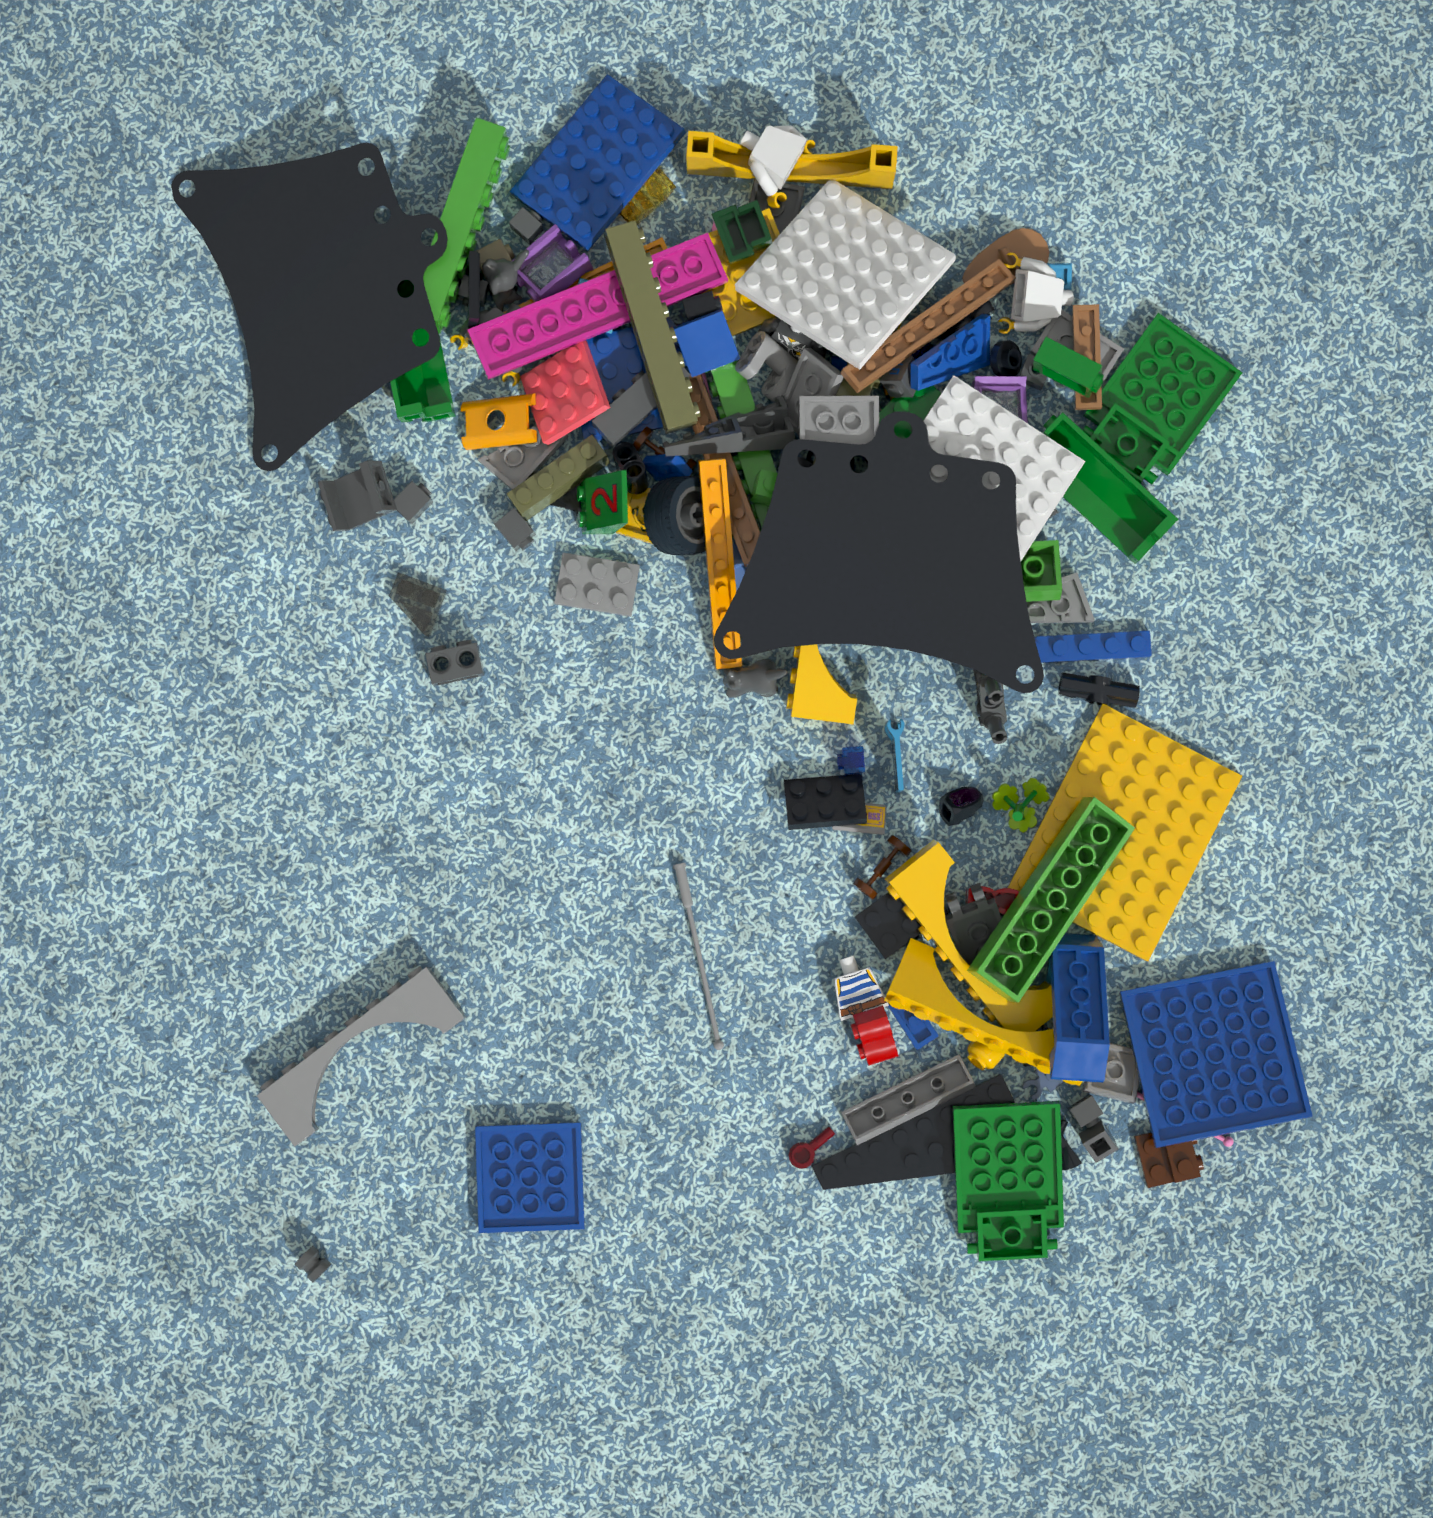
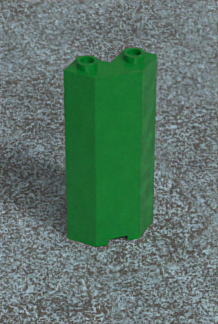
M410 280L401 281L397 287L398 294L404 298L410 297L414 292L413 283ZM417 329L413 333L412 341L416 346H424L429 341V334L425 329ZM440 339V348L434 358L390 381L397 418L401 422H411L417 418H422V422H431L456 417Z
M1063 412L1058 417L1052 415L1043 425L1046 429L1043 434L1085 461L1063 495V498L1136 564L1176 523L1178 518Z

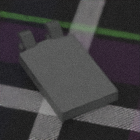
M980 883L970 886L975 899L971 903L960 906L955 892L945 895L951 914L945 916L946 923L957 951L969 966L1002 919L995 899L986 900Z

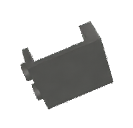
M367 460L359 464V470L334 481L322 480L318 482L320 496L325 504L328 522L332 526L333 531H349L397 510L382 461Z

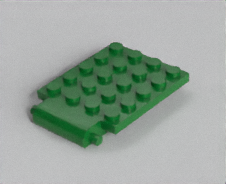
M1157 313L1102 389V408L1087 410L1084 414L1085 418L1098 427L1094 431L1086 425L1083 431L1139 483L1144 479L1152 485L1158 476L1150 471L1151 468L1154 466L1167 476L1171 473L1243 372L1160 313Z
M1044 1101L953 1106L957 1232H976V1243H967V1254H977L978 1262L1048 1258V1250L1058 1249L1057 1239H1047V1228L1064 1227L1060 1102Z

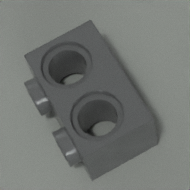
M472 640L457 642V647L447 649L446 645L431 648V652L425 653L431 684L438 686L485 676L479 645L472 643ZM465 653H472L474 655V662L469 666L461 664V657ZM445 658L449 662L448 668L445 671H437L435 668L437 660Z

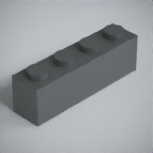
M683 367V368H682V371H683L684 377H689V379H690V376H691V375H690L689 372ZM643 371L639 372L631 380L633 383L631 387L627 390L624 388L620 389L612 397L614 402L610 404L611 408L596 416L592 421V426L612 448L657 409L647 373Z

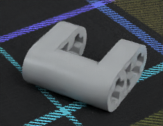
M760 331L748 343L736 364L735 370L745 379H750L757 374L763 363L768 365L772 371L763 384L761 392L770 401L775 402V397L785 394L798 360L766 332Z

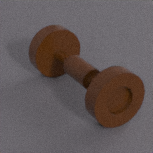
M646 426L633 444L636 450L640 452L647 445L656 451L655 455L665 454L662 446L657 447L649 441L654 431ZM692 458L686 463L693 471L697 466V462Z
M891 835L887 840L894 849L887 858L883 857L873 870L874 874L868 882L865 883L857 877L852 883L872 900L878 893L870 886L878 876L882 877L892 864L890 861L898 851L906 857L912 852L906 844L894 835Z

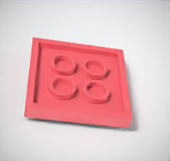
M582 341L563 349L520 376L525 393H536V405L530 407L544 444H552L611 408L587 341Z

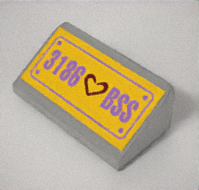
M865 803L867 824L833 826L832 829L883 835L885 834L886 805Z

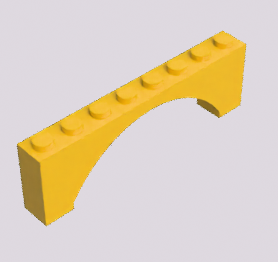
M688 131L687 174L754 179L755 176L748 165L752 151L740 144L716 136L713 132ZM871 144L870 147L849 152L801 154L786 181L826 184L829 180H833L844 186L892 189L896 174L898 146Z
M817 644L794 646L793 658L798 659L796 668H791L790 683L794 684L793 694L788 693L786 709H791V717L854 724L857 704L856 694H849L832 676L823 662Z
M933 839L885 878V881L889 884L886 890L895 900L900 898L905 906L902 908L904 913L911 921L916 919L921 925L918 928L919 932L927 941L930 939L934 941L937 945L934 949L943 961L949 960L953 965L950 971L959 982L964 979L969 986L966 991L975 1002L980 1000L985 1008L982 1011L991 1022L996 1020L1001 1028L1035 1032L1053 1017L1051 985L1044 981L1040 985L1030 986L1020 1002L1016 1003L1007 1001L967 971L970 966L961 957L951 940L944 913L946 879L950 866L955 862L942 845Z
M913 938L910 939L884 1001L896 1009H904L913 1013L921 1020L932 1021L944 1030L955 1031L969 1041L980 1042L987 1045L994 1052H1003L1012 1056L1017 1062L1028 1063L1037 1067L1040 1072L1050 1074L1049 1054L1054 1047V1029L1035 1032L1014 1031L992 1025L967 1010L948 989L934 959L933 952L935 948ZM1063 1080L1065 1083H1068V1084H1071V1085H1075V1084H1076V1085H1078V1086H1080V1085L1082 1084V1082H1083V1081Z

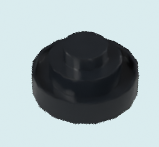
M1011 340L999 341L991 350L990 364L996 376H1016L1021 369V351L1018 345Z

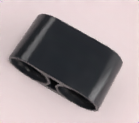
M629 442L617 444L613 448L616 470H627V491L635 495L642 494L649 486L645 465L633 444Z

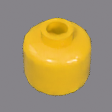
M971 1041L967 1047L968 1060L980 1070L995 1068L1005 1056V1053L994 1052L987 1045L977 1041Z

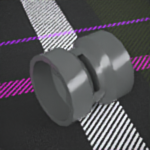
M312 1246L294 1265L299 1270H304L307 1273V1278L313 1283L329 1268L331 1263L326 1258L320 1259L319 1251Z

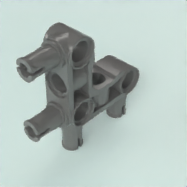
M973 669L977 691L976 708L977 714H980V717H978L979 724L989 730L993 743H1004L1007 740L1004 727L1005 722H1007L1003 684Z

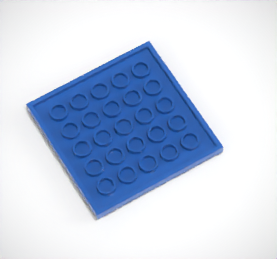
M1275 961L1120 991L1119 995L1155 1148L1313 1116Z

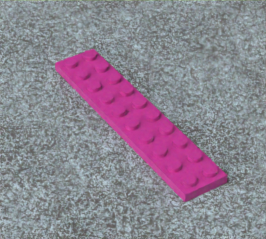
M708 233L651 255L654 267L650 269L653 278L657 277L660 282L661 292L658 293L661 303L665 302L667 307L681 302L682 299L698 295L728 282L727 275ZM614 270L467 330V333L489 380L631 321Z

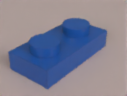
M651 455L643 459L645 469L656 481L671 477L690 476L693 472L686 464L685 458L681 455Z
M891 1005L888 1006L916 1050H919L939 1036L929 1020H921L909 1011L896 1009Z

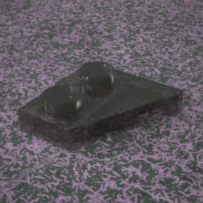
M398 572L389 597L426 637L430 638L448 591Z

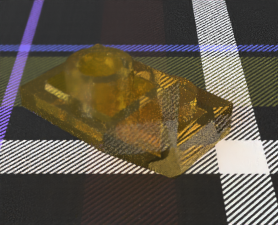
M658 168L619 214L627 223L636 221L638 225L666 201L676 186Z

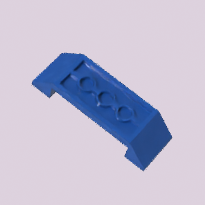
M1065 933L1050 955L1054 1047L1049 1054L1050 1079L1103 1083L1110 1047L1104 947L1096 935Z

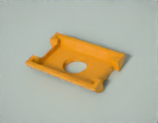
M536 393L463 402L460 410L466 415V436L461 437L463 447L466 450L536 443L537 431L529 429V406L536 405ZM494 410H500L505 417L503 426L498 430L490 429L487 424V418Z

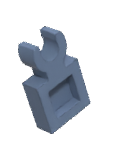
M1036 1069L1034 1072L1038 1078L1026 1080L1022 1087L1025 1089L1029 1085H1035L1036 1092L1031 1096V1099L1035 1100L1041 1096L1044 1087L1049 1092H1052L1063 1084L1064 1081L1050 1079V1074L1042 1073Z

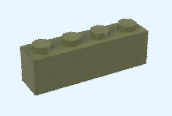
M590 435L509 491L507 496L518 513L527 521L578 486L584 479L591 477L610 464L609 459L594 436Z

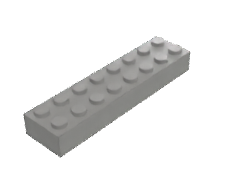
M959 1054L841 1113L856 1144L859 1145L975 1088V1084Z

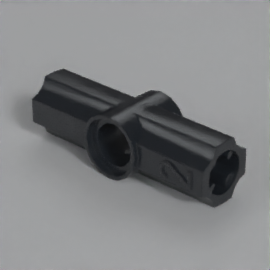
M1064 672L1061 673L1058 687V695L1084 699L1085 702L1092 704L1097 702L1098 705L1112 704L1129 708L1137 707L1140 694V686L1135 684L1115 682L1111 678L1090 675L1087 677Z

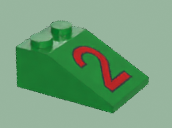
M627 470L586 478L581 482V486L577 487V501H581L582 512H578L577 522L578 527H582V534H614L628 523Z

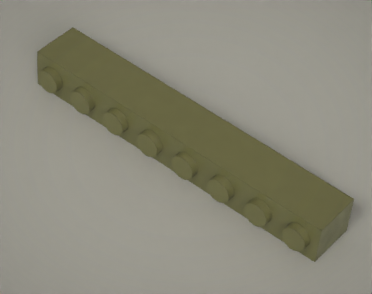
M636 221L607 228L604 232V238L665 434L696 426L697 418L700 417L697 402H692L690 392H693L689 377H684L682 368L685 367L681 352H676L674 343L677 342L676 334L673 327L669 328L666 320L669 317L667 305L665 302L661 303L658 293L661 292V286L658 278H653L650 269L654 267L650 252L645 253L643 243H646L642 227H637Z

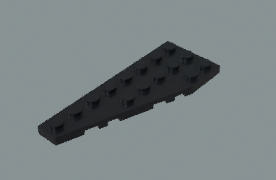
M999 1074L859 1145L854 1144L813 1164L812 1168L823 1190L955 1173L953 1106L1015 1103L1002 1074Z

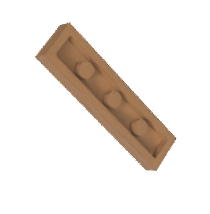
M1099 304L1073 305V351L1101 364ZM1101 387L1097 394L1092 392L1089 398L1074 391L1075 410H1096L1102 408Z

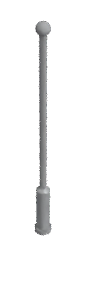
M686 863L673 865V869L676 872L682 904L687 910L715 1038L713 1046L716 1050H721L724 1047V1043L720 1040L691 909L693 901L685 869Z

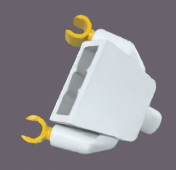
M791 125L767 126L761 137L747 130L740 145L752 151L748 165L759 185L768 196L767 202L771 208H780L777 198L781 202L786 201V194L777 192L778 188L782 189L801 154H812L807 148L815 147L813 140L807 141Z
M1011 252L1006 254L1014 256L1016 262L1014 265H1004L1009 269L1016 268L1017 266L1021 269H1016L1011 319L1001 317L998 322L1006 321L1009 324L1008 329L998 330L1001 334H1007L1011 329H1015L1016 332L1038 331L1049 324L1052 318L1061 315L1062 306L1072 305L1074 300L1073 292L1071 290H1063L1064 281L1056 278V272L1045 262L1027 257L1020 259L1015 253Z

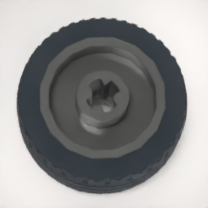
M671 477L656 483L646 497L643 510L644 527L651 543L660 552L669 555H695L705 552L700 477Z

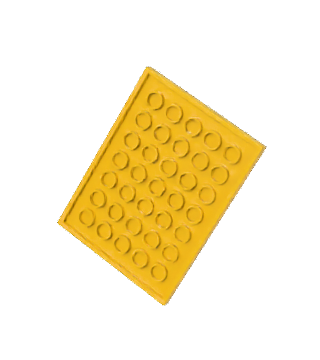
M1102 704L1007 888L1020 892L1082 798H1097L1134 826L1135 829L1072 923L1148 962L1242 775Z

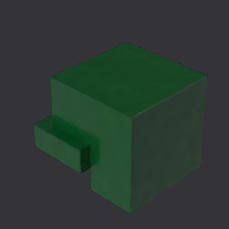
M757 200L742 205L738 209L735 204L712 213V218L730 264L755 255V252L768 248L772 244L770 232Z

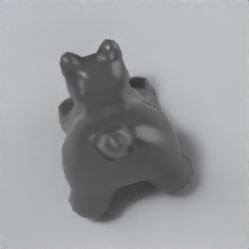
M527 249L520 252L512 262L504 258L496 260L487 259L482 265L489 283L488 288L496 308L502 312L504 305L522 299L516 293L518 287L515 284L517 283L518 270L529 255V250Z
M771 659L758 660L751 666L725 668L724 673L726 675L723 678V684L729 688L726 691V695L729 698H736L746 693L755 692L763 697L774 696L778 691L776 679L785 676L787 670L782 668L775 669L776 663Z

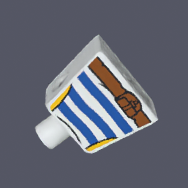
M854 956L839 960L844 975L834 978L840 1021L852 1018L854 1014L882 1005L883 1007L889 1006L888 1002L884 1001L885 996L870 967L859 970Z

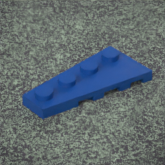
M982 313L911 362V389L919 391L950 380L953 376L958 377L989 366L990 315Z

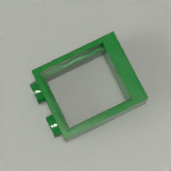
M1045 337L1033 359V370L1087 398L1090 397L1092 392L1097 394L1103 383L1104 375L1101 374V364L1048 337Z

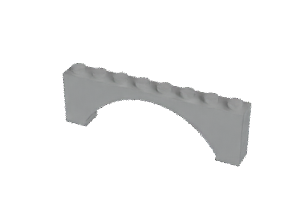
M419 966L408 975L409 981L403 985L398 982L386 991L389 996L382 1001L379 998L375 999L365 1007L368 1012L361 1017L358 1014L354 1015L344 1023L347 1028L340 1033L336 1030L323 1039L325 1041L323 1046L319 1049L315 1046L302 1055L304 1057L302 1062L298 1065L294 1062L281 1071L283 1074L281 1078L277 1081L272 1078L260 1087L262 1092L257 1097L294 1147L319 1130L315 1124V1108L319 1086L329 1063L349 1040L372 1027L394 1022L425 1024L439 1028L444 1034L466 1018L429 967L422 969Z

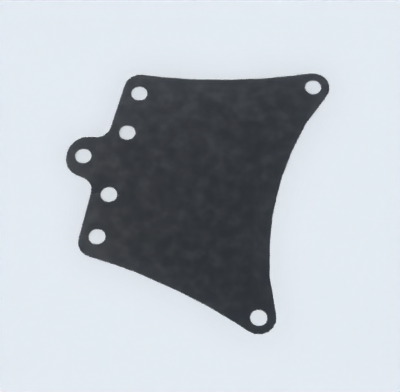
M365 142L316 157L265 166L225 170H188L176 175L172 181L173 199L201 234L216 261L230 292L240 322L250 366L254 400L253 460L260 469L265 471L278 469L318 432L344 412L390 381L431 360L438 353L440 337L424 286L423 276L427 267L443 256L447 248V232L442 221L432 214L411 216L401 210L382 155L375 145ZM364 158H370L375 165L373 173L369 176H363L358 171V164ZM184 180H191L195 184V192L190 197H183L179 192L180 184ZM379 206H386L391 213L390 219L384 224H379L374 219V212ZM427 228L436 230L438 234L437 242L432 246H425L421 241V234ZM403 280H410L414 285L413 294L407 298L401 297L397 291L399 283ZM422 328L428 332L429 341L426 345L419 347L413 343L412 336L417 329ZM267 444L274 445L278 450V455L272 462L265 461L261 455L263 447Z
M906 411L893 412L886 415L881 420L875 437L866 444L858 445L805 439L789 442L784 447L781 455L770 506L754 552L740 586L716 630L714 646L717 652L728 659H739L782 647L816 644L881 646L938 657L977 670L1021 693H1031L1037 690L1043 682L1044 672L1029 618L1017 536L1016 476L1013 470L999 462L937 453L929 444L928 430L924 421L917 415ZM900 421H906L912 427V433L906 439H901L894 433V427ZM803 450L812 451L816 456L814 465L807 468L802 467L798 463V454ZM856 455L864 456L868 461V468L862 473H856L850 467V461ZM943 465L947 469L948 476L945 481L938 483L931 479L930 470L933 466ZM992 471L999 475L1000 484L997 488L987 489L983 485L982 477L985 473ZM731 631L739 633L742 638L741 646L734 650L728 649L723 640L724 636ZM1024 665L1030 666L1034 671V679L1027 684L1019 682L1016 678L1017 669Z

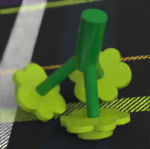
M1030 778L1022 784L1025 790L1024 796L1026 797L1022 803L1016 804L1019 800V796L1016 794L1017 788L1006 783L1000 785L998 791L992 794L994 799L992 807L995 810L1003 809L1004 811L1009 810L1011 807L1012 810L1008 813L1010 817L1008 825L1011 829H1019L1022 833L1027 832L1028 828H1033L1037 825V818L1034 816L1036 811L1032 807L1028 808L1027 805L1032 800L1036 804H1041L1050 799V795L1046 792L1047 787L1035 778Z

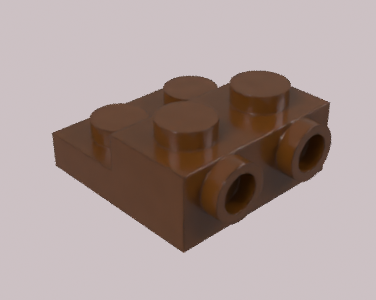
M1151 1132L1134 1136L1147 1188L1201 1177L1200 1171L1204 1170L1203 1161L1200 1154L1195 1155L1193 1145L1197 1144V1140L1155 1148Z

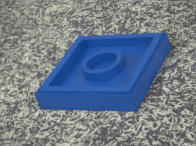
M722 309L673 327L691 377L740 359Z

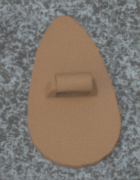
M1020 228L1012 230L998 238L972 260L963 274V282H967L998 259L1004 264L1014 265L1016 258L1006 255L1010 252L1015 253L1020 259L1027 257L1048 263L1049 248L1047 242L1041 234L1032 229ZM1019 266L1013 269H1009L1014 276L1016 275V269H1019Z

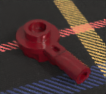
M828 1126L809 1143L800 1142L794 1144L789 1150V1161L794 1167L799 1169L809 1167L814 1161L815 1151L832 1138L835 1133Z

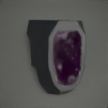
M961 787L946 793L940 798L938 807L942 820L948 826L958 825L963 820L973 816L983 805V794L974 787Z

